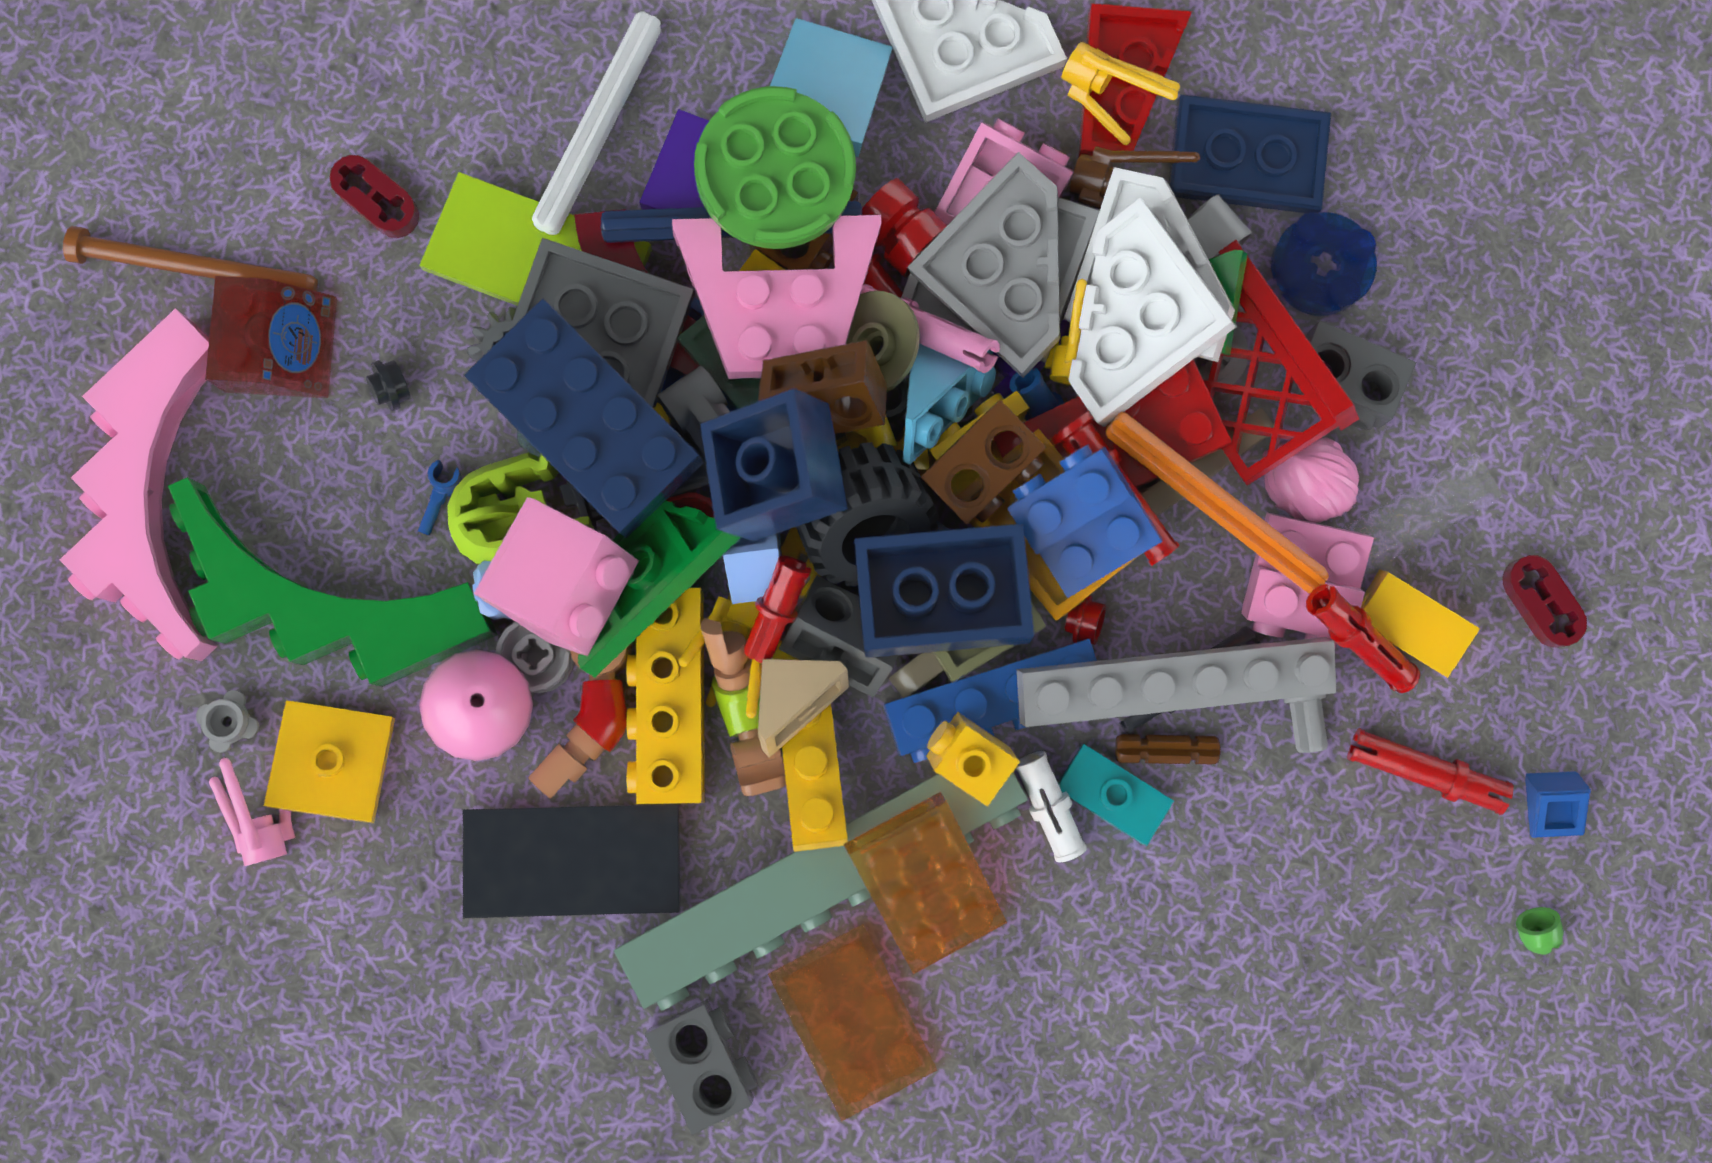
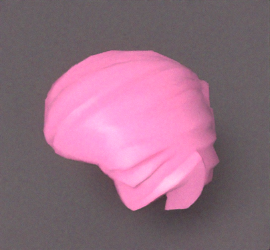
M1320 438L1264 475L1265 489L1269 498L1276 504L1275 507L1286 511L1295 519L1321 523L1330 518L1342 516L1344 512L1351 510L1352 506L1357 502L1356 496L1359 490L1357 487L1359 482L1357 467L1343 453L1340 444L1330 438ZM1268 450L1264 451L1263 458L1267 456Z

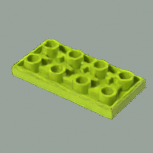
M458 172L419 266L423 271L518 306L542 238L581 251L575 218L573 214L569 213L558 234H547L537 229L532 220V215L539 204L538 201ZM645 241L634 242L637 253L645 267L652 251L651 244Z

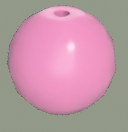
M476 649L456 653L435 667L423 685L419 707L423 727L436 746L456 758L479 761L498 757L519 742L529 727L533 700L529 690V683L517 665L498 653Z

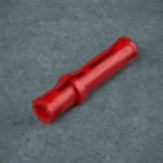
M1323 584L1312 590L1306 600V609L1328 628V634L1336 644L1344 648H1350L1394 692L1406 693L1418 684L1420 679L1418 666L1411 663L1391 641L1386 639L1372 625L1370 615L1363 608L1351 605L1339 594L1334 586L1330 587L1328 584Z
M1358 728L1352 740L1357 741V744L1373 750L1367 751L1350 745L1347 754L1349 761H1356L1440 791L1442 798L1452 802L1462 799L1494 811L1499 815H1503L1509 807V804L1503 802L1501 798L1489 795V792H1493L1512 799L1514 785L1509 781H1502L1470 770L1467 762L1455 759L1451 763L1366 732L1362 728Z

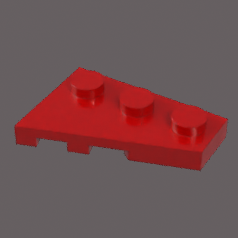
M1091 3L1088 12L1086 44L1101 50L1113 58L1165 77L1192 11ZM1112 76L1109 84L1101 94L1092 91L1089 95L1129 135L1131 141L1128 145H1123L1082 104L1079 156L1082 153L1093 156L1096 146L1112 151H1134L1154 104L1156 94Z

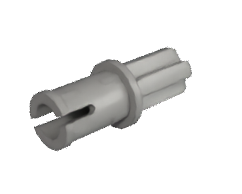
M1326 694L1283 699L1284 704H1290L1295 745L1300 753L1319 752L1327 749L1328 742L1321 699L1327 698Z

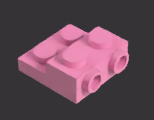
M999 118L993 127L987 123H981L934 213L948 225L1018 152L1057 186L1058 198H1061L1074 173L1073 170L1066 167L1070 157L1045 143L1042 144L1039 151L1023 144L1020 141L1025 132Z
M1267 512L1265 521L1326 568L1329 577L1325 584H1328L1330 587L1334 586L1339 594L1351 605L1361 607L1365 592L1360 588L1374 537ZM1256 553L1241 612L1247 620L1254 621L1252 630L1265 635L1283 638L1285 630L1290 629L1306 633L1304 639L1321 637L1331 639L1328 634V628L1306 609V600L1309 594Z

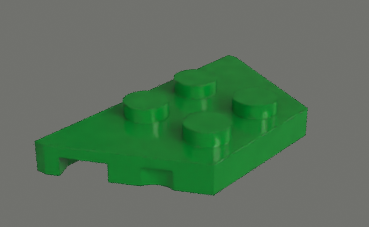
M666 500L628 538L619 533L612 541L639 560L590 653L588 656L578 655L579 667L595 678L741 537L717 530L715 518L708 517L699 509L688 506L679 508L674 503Z

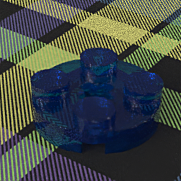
M1331 212L1305 213L1284 231L1275 244L1271 256L1273 279L1276 278L1277 285L1283 292L1281 295L1295 309L1313 316L1337 314L1339 311L1347 310L1360 301L1371 288L1377 271L1376 241L1369 231L1362 229L1356 222L1343 215ZM1323 252L1331 255V261L1336 264L1337 269L1329 270L1325 276L1317 274L1318 265L1311 262V256L1319 257Z

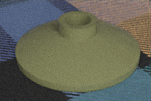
M870 291L860 294L846 344L868 341L887 383L888 392L907 376L915 362L920 343L919 326L913 310L904 300L889 292ZM884 341L882 350L877 355L878 346Z

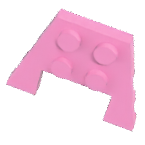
M881 215L840 216L832 226L834 269L723 271L721 227L712 218L672 219L673 236L682 253L693 288L697 292L705 313V319L728 379L761 378L763 360L846 344L880 232Z

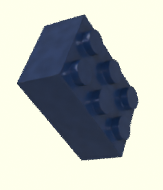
M1023 524L855 539L865 658L1028 644L1034 637Z

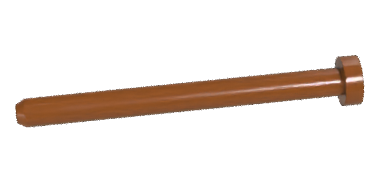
M70 226L63 240L64 258L66 261L83 264L86 262L87 257L276 290L290 287L294 290V293L303 294L305 291L313 294L318 288V280L311 274L91 237L89 230L83 227Z

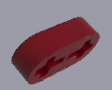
M348 155L335 162L330 170L329 180L332 189L345 204L379 232L388 237L401 238L414 231L419 222V210L414 200L402 187L362 156ZM350 172L357 176L362 174V178L371 188L367 195L355 186L348 189L349 184L345 177ZM383 198L394 207H398L403 202L401 205V210L405 214L403 219L397 221L394 218H390L385 223L387 215L378 205Z
M1528 555L1512 561L1506 567L1503 574L1505 592L1535 637L1542 644L1551 648H1561L1577 643L1584 636L1587 629L1586 615L1555 567L1547 559L1538 555ZM1522 568L1526 572L1533 570L1538 572L1540 578L1536 580L1535 587L1543 597L1542 599L1533 587L1528 589L1521 587L1519 581L1525 577ZM1546 605L1549 606L1556 616L1562 614L1568 616L1570 622L1564 626L1567 635L1563 632L1554 634L1551 632L1549 625L1555 620Z

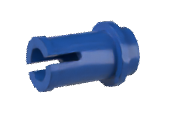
M1032 368L1024 378L1016 372L1010 380L1011 391L1013 393L1018 391L1029 407L1025 416L1027 420L1065 403L1060 394L1050 390L1037 368L1034 371Z

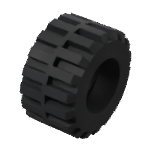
M872 442L860 443L859 447L851 449L850 446L838 449L848 509L796 527L814 570L820 576L826 575L827 580L835 584L844 581L846 586L858 585L855 539L937 532L938 530L936 521L939 519L937 509L914 462L910 465L904 463V451L901 449L895 451L892 445L882 443L877 448L874 447Z

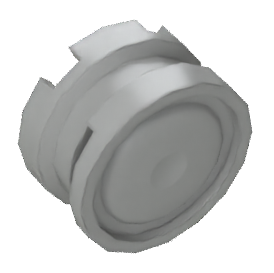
M517 622L507 627L497 641L496 653L517 665L528 681L529 690L532 693L541 694L555 690L566 682L573 671L574 661L570 650L546 642Z

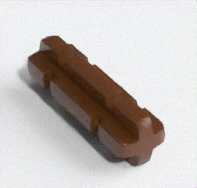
M1121 734L1116 737L1115 756L1116 760L1120 763H1140V759H1145V763L1190 764V761L1194 760L1195 764L1212 765L1219 762L1221 753L1220 741L1216 736L1198 735L1191 739L1190 735L1147 734L1145 738H1140V734Z

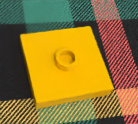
M286 700L263 806L375 823L395 718Z

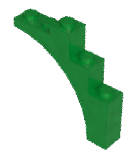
M189 477L168 485L174 502L169 504L172 518L178 528L189 535L194 550L189 552V557L196 573L202 580H208L207 583L188 592L194 604L189 609L192 622L197 631L203 637L207 636L209 640L226 644L273 623L275 628L269 630V635L275 650L281 658L287 657L289 662L306 665L353 644L355 649L349 651V658L358 677L361 680L368 679L369 684L383 687L498 635L491 618L480 613L479 604L475 601L473 586L468 582L427 596L389 601L346 599L308 589L281 576L249 551L225 523L204 485Z

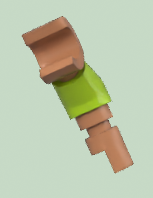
M704 618L700 628L711 664L714 667L715 676L712 679V688L729 737H738L739 741L730 743V749L741 791L745 796H754L780 789L786 785L781 750L779 749L769 758L762 751L758 736L760 696L756 716L752 719L746 716L747 693L752 662L744 654L746 639L739 632H723L720 622Z

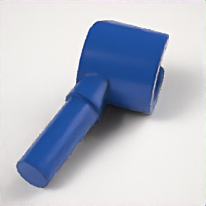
M441 460L433 462L428 469V479L433 490L418 528V532L429 536L446 498L452 495L454 488L462 481V475L457 467L451 481L447 483L437 482V478L443 470Z

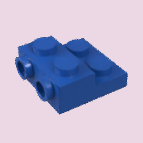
M1087 444L1059 462L1064 472L1048 482H1045L1041 474L1012 491L1017 501L1007 507L1015 522L1023 524L1025 538L1035 554L1040 553L1067 598L1158 545L1163 540L1105 446L1093 453Z

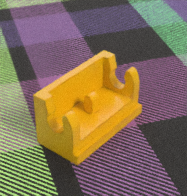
M1380 569L1366 590L1361 608L1370 615L1372 625L1386 639L1391 641L1393 645L1447 678L1480 630L1479 627L1393 574Z

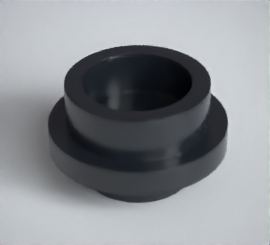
M380 360L372 362L373 374L366 376V381L378 406L387 403L391 411L400 409V403L410 399V392L399 366L394 360L385 364Z

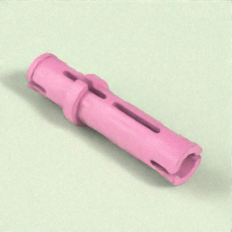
M864 284L861 294L878 290L868 284ZM908 297L901 298L913 310L918 321L920 332L919 344L967 364L981 373H987L991 370L998 356L987 352L988 350L995 353L999 352L1000 345L997 340L986 338L919 308V304L915 300Z

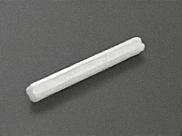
M639 12L630 24L532 215L534 226L540 231L550 235H556L560 232L661 33V24L657 17L645 12Z

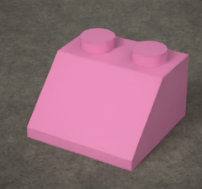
M527 497L477 586L474 595L546 642L588 656L639 560L605 535L535 499Z

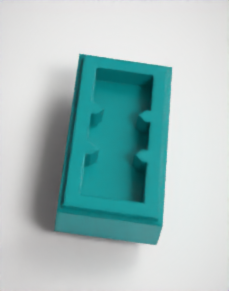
M1085 744L1080 746L1058 782L1061 792H1067L1072 801L1143 846L1149 844L1174 803V800Z

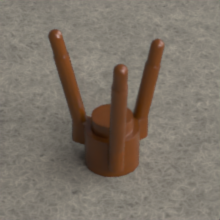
M1096 146L1093 156L1083 153L1079 156L1071 179L1070 193L1079 196L1078 202L1100 209L1114 169L1113 163L1198 162L1200 154L1198 152L1112 151Z

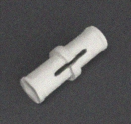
M1035 752L1019 759L1020 763L1015 769L1018 771L1031 800L1030 814L1034 821H1040L1053 850L1056 862H1066L1082 855L1087 850V846L1082 841L1069 810L1072 806V801L1067 792H1061L1047 760L1046 752Z

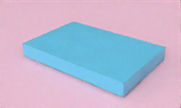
M795 18L770 86L797 89V93L816 100L829 111L833 110L850 135L855 157H859L893 47Z

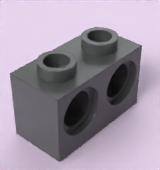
M1320 320L1307 333L1306 338L1320 358L1332 367L1333 376L1354 404L1359 420L1351 425L1364 430H1371L1373 427L1379 429L1393 419L1417 362ZM1362 380L1372 381L1378 386L1381 393L1380 401L1370 400L1364 395L1361 387ZM1293 381L1292 391L1303 395Z
M818 575L814 578L798 606L797 618L793 623H790L779 647V650L799 660L840 661L848 670L849 686L873 698L893 669L898 655L865 658L860 597Z
M708 999L649 1028L644 1034L692 1135L752 1105L754 1096L751 1089L757 1087L758 1083L746 1057L743 1056L736 1060L727 1040L734 1037V1032L721 1006L712 1010ZM690 1024L701 1027L707 1034V1047L699 1052H690L684 1049L679 1041V1031L682 1027ZM711 1075L723 1076L729 1081L732 1094L724 1101H712L704 1094L702 1081Z

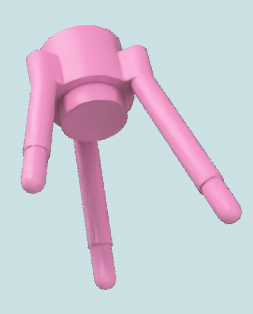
M222 758L219 764L230 798L218 777H212L209 780V784L234 837L237 853L242 855L244 866L286 855L287 851L284 841L296 838L291 822V811L279 809L278 824H274L272 814L251 819L231 761L228 758Z

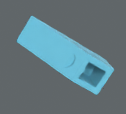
M919 344L917 357L910 370L903 453L904 463L910 465L927 448L934 447L945 430L954 422L961 421L967 409L980 397H985L990 392L996 376L994 367L987 373H981L967 364ZM988 350L987 353H990V354L993 355V351Z

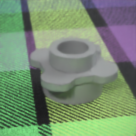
M228 691L223 699L213 701L208 705L204 704L197 710L196 721L200 724L205 736L210 739L209 747L215 752L225 753L231 749L232 744L242 738H254L259 731V722L257 719L250 717L245 707L246 696L242 692ZM229 716L232 719V724L226 727L223 724V720Z

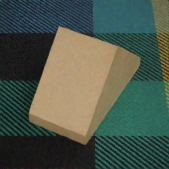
M762 659L758 736L762 751L769 758L849 688L848 670L840 661Z

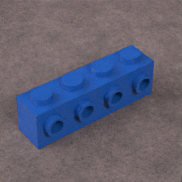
M1090 639L961 679L953 684L949 683L884 704L883 709L898 756L911 754L913 763L928 759L926 755L930 750L927 748L933 732L942 722L947 721L950 723L957 712L993 736L992 727L1012 721L1015 731L1026 728L1020 723L1017 669L1097 661Z

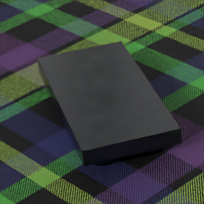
M679 804L463 810V918L681 912Z

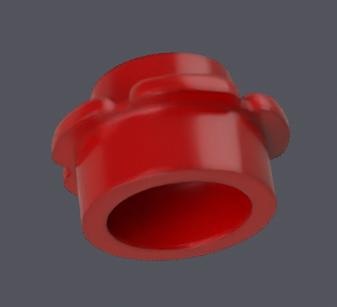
M1092 595L1068 612L1065 632L1073 634V643L1090 639L1091 644L1095 645L1100 637L1106 615V604L1092 601Z

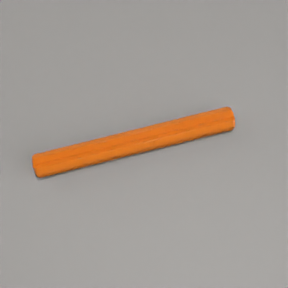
M1121 412L1110 422L1105 431L1107 438L1300 588L1310 594L1316 587L1325 584L1329 577L1325 567L1131 416Z

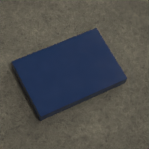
M1180 94L1177 100L1172 151L1198 152L1200 160L1198 162L1171 163L1168 184L1176 198L1208 201L1213 196L1219 195L1226 204L1318 215L1322 211L1331 112Z

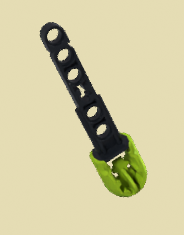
M905 379L896 386L901 394L900 404L896 408L886 411L889 423L900 419L907 411L909 386ZM677 428L674 430L691 447H694L699 452L703 464L668 498L710 486L706 459L688 434H681ZM528 452L483 466L467 474L454 488L447 505L448 527L459 551L476 564H480L484 560L491 562L527 497L547 505L542 490L530 492L523 488L522 485L539 479L544 482L555 479L559 473L556 468L542 454L538 457ZM569 482L561 485L560 489L565 506L568 508L575 505L578 508L580 517L574 520L598 532L596 521L604 517ZM502 493L510 499L500 501L497 494Z

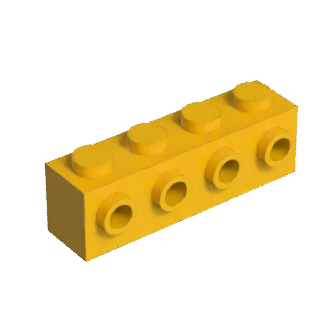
M688 588L653 624L648 626L636 638V655L627 656L628 687L636 686V708L627 709L628 740H636V761H628L627 791L628 793H636V804L705 803L704 645L687 666L683 667L679 664V658L700 630L701 622L704 619V593L701 588Z

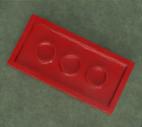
M1194 360L1190 361L1124 411L1190 463L1232 444L1231 438ZM1078 396L1023 424L1032 433L1040 429L1054 446L1050 439L1089 410ZM1093 418L1092 424L1109 447H1117L1121 452L1119 456L1122 458V461L1118 464L1136 488L1159 478L1107 438L1105 431L1110 422L1103 427ZM1008 430L993 438L1002 458L1021 443L1019 437L1014 432ZM1061 445L1054 446L1063 459L1068 457V454Z

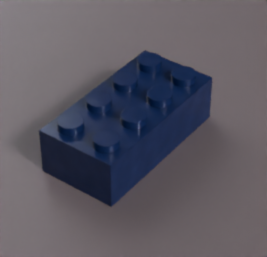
M544 298L463 375L625 538H628L703 464L699 454Z

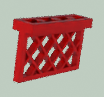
M1234 240L1218 252L1219 255H1222L1232 250H1243L1237 240ZM1247 255L1239 301L1245 313L1238 312L1236 322L1254 324L1258 332L1254 349L1246 350L1231 347L1230 355L1220 354L1218 362H1212L1208 381L1203 380L1212 400L1215 391L1242 395L1237 421L1222 420L1226 430L1234 431L1232 444L1222 448V450L1246 486L1338 427L1342 431L1359 420L1355 406ZM1264 341H1266L1273 353L1262 352ZM1223 356L1251 360L1245 386L1217 382ZM1260 362L1283 365L1287 372L1282 392L1254 388ZM1293 381L1303 395L1291 393ZM1251 397L1280 401L1274 428L1245 424ZM1288 403L1311 406L1321 419L1303 432L1283 430ZM1243 433L1271 437L1267 456L1247 468L1238 454ZM1280 439L1290 440L1278 448Z

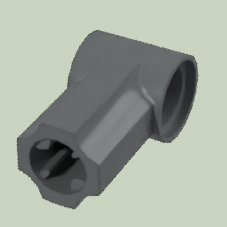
M700 365L657 394L656 397L680 433L683 435L687 433L705 458L700 424L728 414L730 411L726 407L728 403L722 391L707 370Z

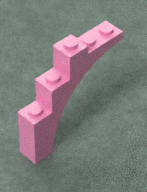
M175 308L82 396L96 410L90 418L112 439L82 466L71 479L84 491L79 496L82 503L102 520L74 545L60 561L73 573L68 578V581L84 597L89 600H93L96 597L115 603L125 595L120 600L122 606L137 620L144 623L148 619L161 632L156 637V640L169 654L179 660L184 656L185 658L203 661L217 645L212 640H209L207 636L203 637L195 628L190 616L189 607L174 579L164 542L162 494L167 459L180 422L201 386L228 356L192 320Z

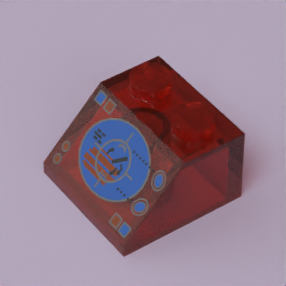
M215 276L205 380L225 393L328 398L337 297L271 279Z

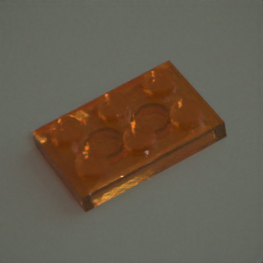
M941 792L844 844L913 975L1007 923Z
M863 923L768 972V976L841 1121L938 1071Z

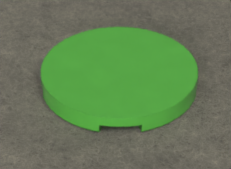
M768 86L754 88L732 97L718 108L719 111L708 122L696 145L694 158L695 181L705 209L725 232L753 246L781 249L799 246L816 239L830 229L840 218L849 203L856 175V157L854 146L846 127L833 110L829 111L816 100L797 93V89Z

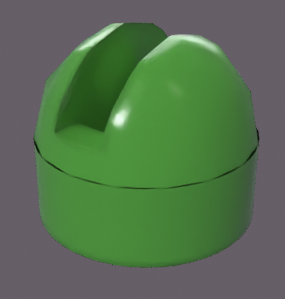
M1536 907L1526 910L1518 916L1516 920L1520 940L1529 951L1546 955L1551 953L1552 948H1558L1563 943L1564 929L1557 911L1547 907Z

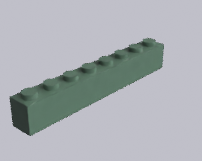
M1013 772L988 806L940 774H937L846 823L848 845L793 852L626 942L613 951L643 1009L657 1002L660 1010L663 1011L690 995L686 988L687 985L704 976L710 985L736 971L738 968L733 960L753 950L758 959L784 945L785 941L781 934L800 924L804 933L833 918L829 908L848 898L853 907L878 894L880 890L876 883L895 873L898 880L901 881L927 867L923 857L942 847L945 854L949 855L973 842L974 838L970 831L989 822L993 830L1016 819L1021 816L1017 806L1028 799Z

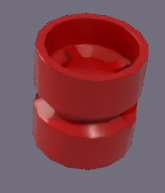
M895 178L885 184L870 198L862 208L863 215H881V227L875 247L884 246V258L900 274L908 277L910 272L907 267L946 228L947 224L930 208L920 210L918 208L920 198L899 178Z

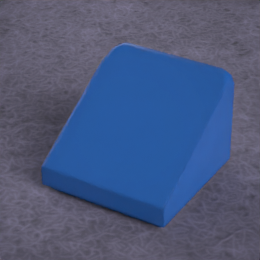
M1576 771L1526 773L1525 783L1530 836L1537 838L1584 835L1591 789Z

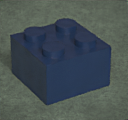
M793 388L700 424L717 530L756 541L848 509L828 403Z

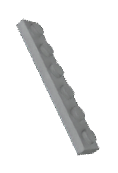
M1327 637L1017 669L1020 723L1025 727L1336 693L1335 642Z

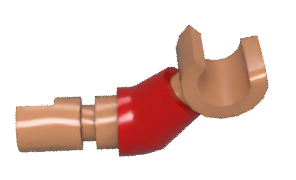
M632 644L626 647L595 678L589 675V681L582 683L580 710L573 719L576 725L566 735L570 741L565 746L559 743L528 777L550 799L568 779L574 783L577 782L588 769L584 763L589 758L595 761L604 750L611 752L623 737L627 727V707L622 680H615V675L627 666V656L632 653ZM570 650L573 661L579 667L578 655L580 654Z

